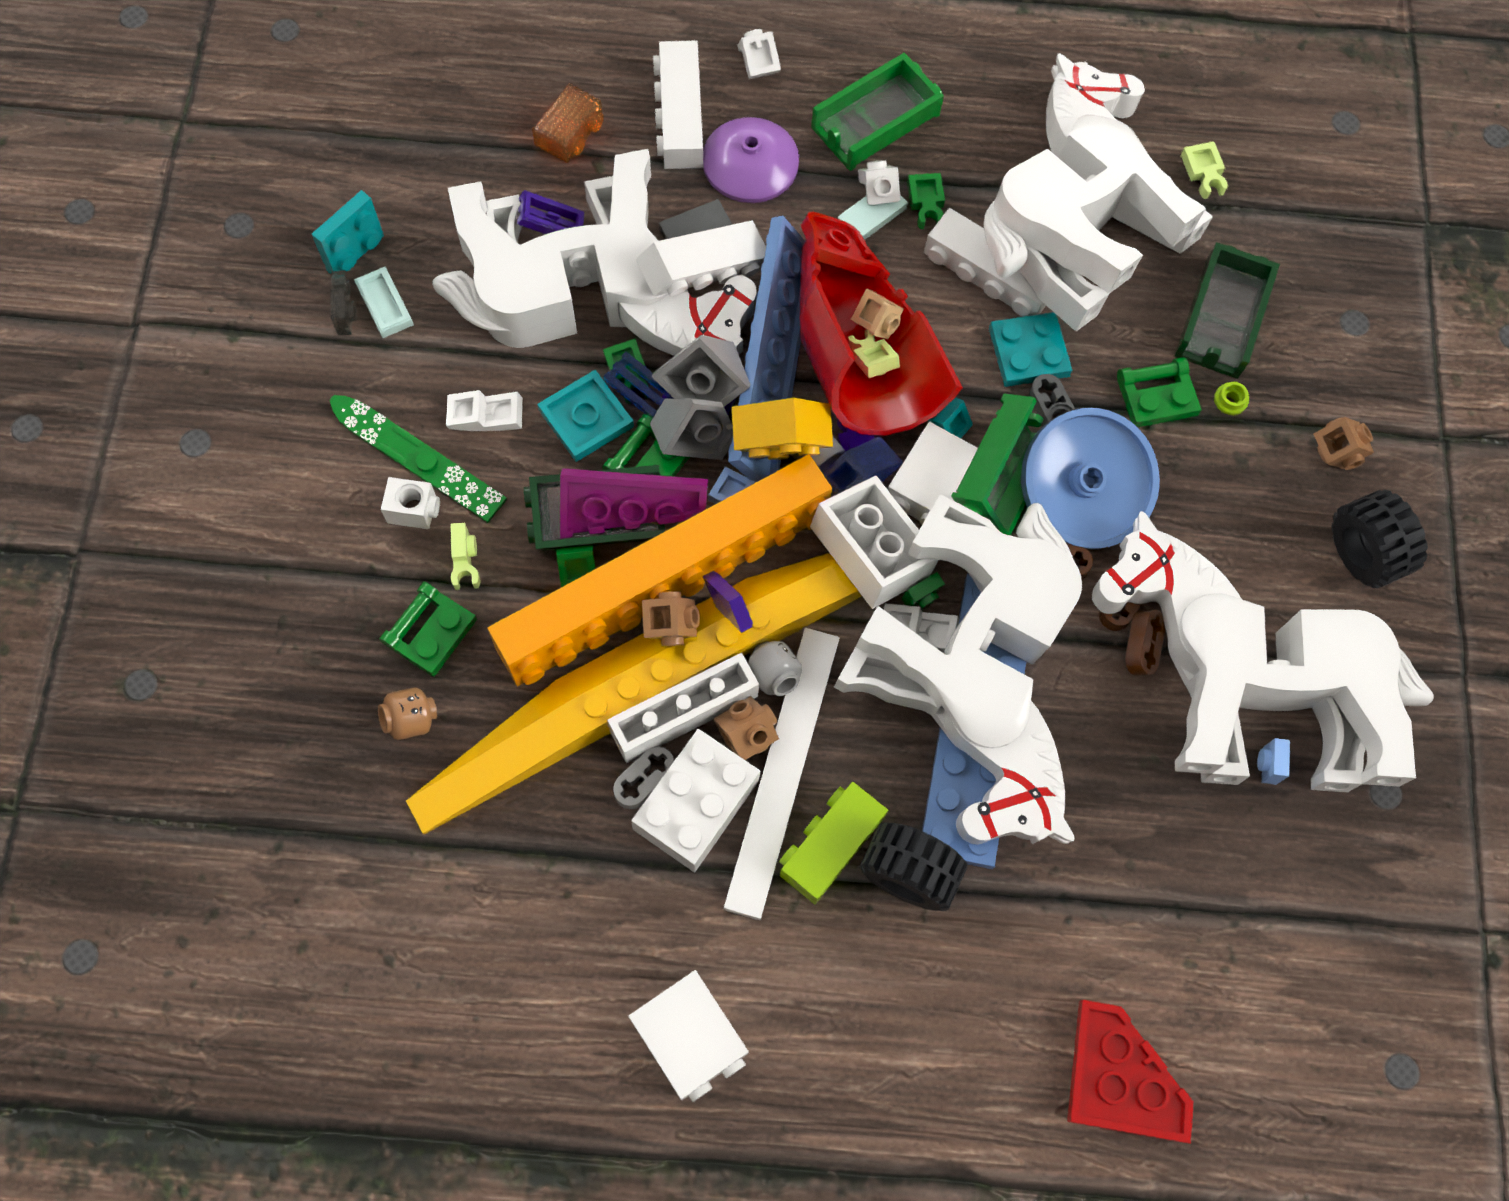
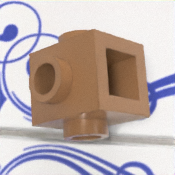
M1347 417L1335 419L1329 422L1325 428L1314 433V437L1319 445L1317 447L1319 455L1328 465L1350 470L1362 465L1365 462L1364 458L1374 453L1370 444L1373 441V437L1368 427L1364 423Z
M681 592L659 593V599L642 600L644 638L661 640V646L684 645L683 638L697 637L696 628L699 626L700 616L698 608L695 606V600L681 598Z
M751 696L745 700L735 702L729 710L713 719L727 748L744 760L754 754L765 751L769 745L779 740L773 726L777 723L774 713L767 704L761 706Z

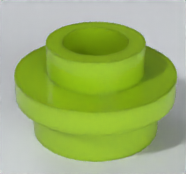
M1225 383L1215 392L1214 402L1221 412L1227 415H1238L1247 408L1249 393L1241 383ZM1226 397L1232 398L1235 403L1230 402Z

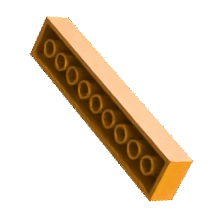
M808 454L487 627L496 651L517 687L523 683L525 685L533 684L545 675L544 672L556 665L563 667L577 658V654L587 648L596 649L604 645L609 640L610 635L620 630L626 632L635 628L641 622V618H643L642 600L659 599V593L681 592V596H693L704 587V575L715 571L725 578L739 564L745 561L752 563L765 554V550L776 544L783 546L795 538L796 533L805 528L812 530L810 526L818 504L831 498L832 487L811 455Z

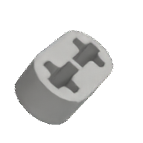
M658 746L648 749L617 778L613 791L615 800L620 806L631 810L644 804L674 762L670 751ZM654 758L657 761L662 758L666 759L664 762L666 770L664 772L657 769L648 777L645 775L651 769L650 759ZM640 779L643 781L637 788L639 795L637 798L634 799L632 796L622 797L624 795L622 787L624 784L627 783L629 786H633Z

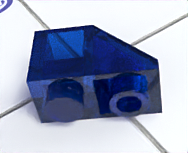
M879 436L844 452L822 473L831 485L832 491L837 495L874 476H877L883 482L903 464V461Z

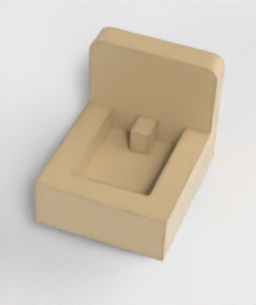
M866 289L851 320L868 329L872 335L889 339L890 335L898 328L900 316L904 309L874 291Z

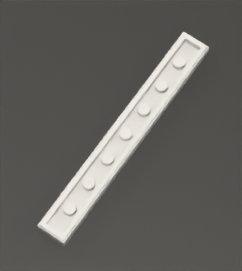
M809 628L804 629L797 653V659L802 666L800 681L792 692L785 695L775 729L779 740L770 746L724 905V910L761 920L840 639L838 636Z

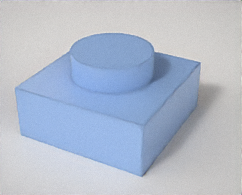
M725 467L710 491L708 500L717 504L756 482Z
M1275 738L1259 751L1257 767L1259 771H1262L1261 783L1277 785L1289 777L1290 740Z

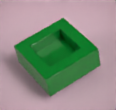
M592 545L556 549L561 587L595 570Z
M938 572L908 589L901 600L907 606L919 605L921 609H924L940 598L937 593L945 583Z

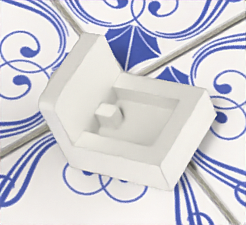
M886 160L867 162V168L858 169L859 183L866 185L868 204L875 205L898 202L900 200L898 167L887 166Z

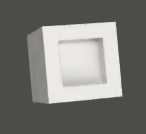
M388 477L381 511L387 523L429 529L432 517L436 518L438 516L440 508V498L436 496L431 483ZM411 500H420L419 504L413 508L405 507Z

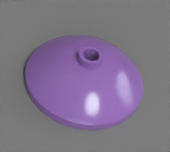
M746 117L724 123L709 136L703 149V170L709 183L722 195L739 202L758 203L781 195L791 186L798 172L799 153L792 137L779 125L761 118Z

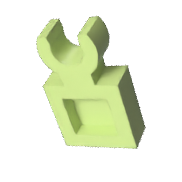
M1215 142L1184 147L1181 158L1191 182L1200 180L1199 193L1201 197L1208 199L1211 193L1210 186L1217 189L1219 196H1223L1228 184L1226 179L1221 176L1225 166Z
M868 329L865 330L864 340H857L853 335L849 336V345L854 354L855 363L868 378L883 375L890 370L900 367L899 355L885 339L875 342V336L869 333Z

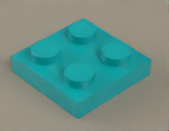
M362 190L311 234L326 270L336 279L345 271L352 269L357 260L368 250L375 248L381 238L384 237L372 199Z
M1054 312L992 321L990 323L989 332L1004 387L1033 383L1042 374H1051L1058 379L1070 377L1073 370L1059 321Z
M596 369L537 404L538 411L575 462L634 427L633 419Z

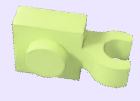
M465 523L451 524V555L453 560L451 582L455 590H460V579L464 576H471L474 589L479 588L480 576L476 568L471 565V557L477 556L476 537L469 534Z

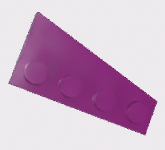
M562 468L560 475V539L573 537L574 533L589 531V534L604 533L605 529L625 526V529L640 528V524L658 522L661 525L686 521L706 510L708 479Z

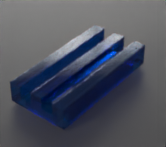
M625 351L621 356L622 359L612 366L613 369L603 376L604 381L642 412L654 418L657 411L616 377L619 374L658 406H661L664 399L625 367L628 365L668 399L674 398L652 377L653 373Z

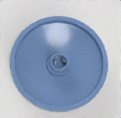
M1076 409L1052 419L1033 437L1025 452L1022 463L1021 487L1027 508L1033 503L1041 504L1050 522L1066 543L1089 550L1110 547L1121 543L1125 536L1133 533V523L1141 511L1150 517L1159 493V468L1149 441L1131 421L1105 409Z

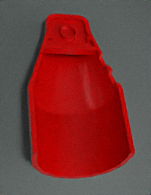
M809 212L801 224L806 242L802 249L800 339L830 407L844 427L861 435L886 436L913 429L935 417L957 396L963 387L927 318L921 311L914 313L905 302L908 297L907 293L903 289L896 291L887 280L890 273L867 246L861 233L845 221L818 212ZM866 289L874 291L904 309L900 316L898 328L890 335L889 339H885L899 355L900 367L868 378L855 363V357L849 345V336L851 335L857 340L865 339V330L867 329L852 321L851 318ZM875 336V342L884 339Z

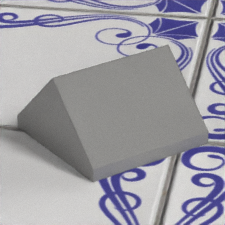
M700 335L652 374V377L674 399L692 398L722 402L723 406H726L750 387V382L734 342Z

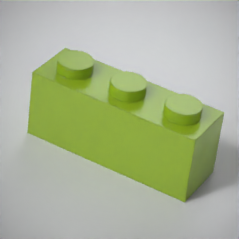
M853 781L846 790L840 786L827 802L831 809L822 819L816 815L803 831L807 838L798 848L793 844L779 861L784 866L781 869L780 877L814 905L851 861L888 812L886 807Z

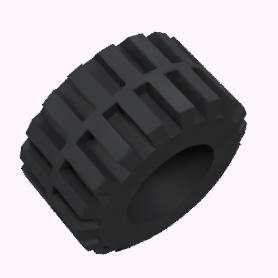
M1377 490L1339 507L1333 515L1332 536L1336 550L1346 568L1357 580L1359 579L1366 586L1370 585L1372 588L1386 586L1420 570L1424 566L1423 562L1427 560V541L1425 540V532L1418 516L1413 512L1411 506L1402 500L1401 496L1396 493L1392 494L1390 490Z
M898 823L879 824L860 865L863 874L882 890L905 902L932 911L949 910L968 867L963 857L943 841L921 830Z

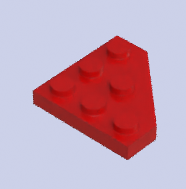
M1080 1000L1067 1122L1191 1144L1194 1101L1184 1088H1180L1166 1069L1168 1067L1150 1043L1144 1040L1130 1022L1131 1018L1122 1006Z

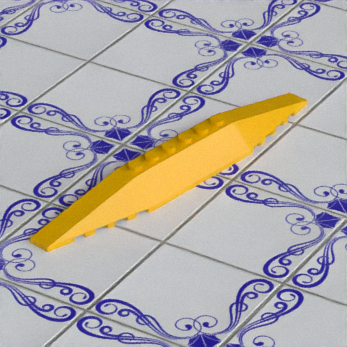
M830 553L746 578L732 587L742 595L752 619L753 627L741 633L715 607L710 597L695 605L700 616L699 626L696 628L697 637L683 638L684 645L661 646V640L644 638L643 633L558 678L413 794L406 802L424 835L610 734L608 719L741 652L743 656L747 654L751 656L754 648L760 643L781 641L860 598L862 595Z

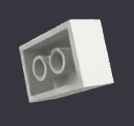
M877 476L818 504L810 528L872 609L930 577L938 559H916L907 554L919 529Z
M697 729L631 820L633 830L695 873L759 782L760 770L700 729Z

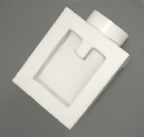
M762 29L746 32L737 46L739 52L742 51L748 79L779 73L781 67L773 32L763 33Z

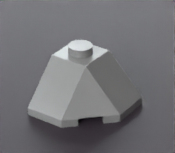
M692 398L664 399L650 423L662 454L722 460L732 443L733 425L722 402Z

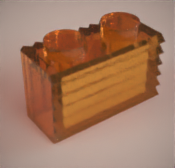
M569 83L533 127L532 132L535 146L569 163L573 155L577 156L582 152L588 135H591V132L596 133L603 123L604 116L602 115L600 99Z

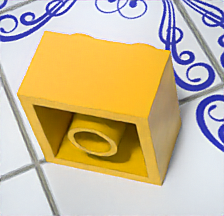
M788 398L732 407L734 450L748 452L749 458L768 457V460L788 459L789 454L798 453V456H806L808 454L814 456L820 454V448L833 447L831 407L828 403Z

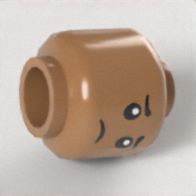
M414 687L388 693L384 697L383 704L378 705V718L382 731L385 734L389 733L394 739L403 740L428 733L432 720L437 718V709L432 697L427 698L421 689Z

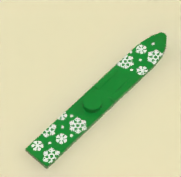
M333 395L331 397L332 411L345 428L425 482L431 483L434 488L485 522L489 523L506 502L507 497L368 405L347 396Z

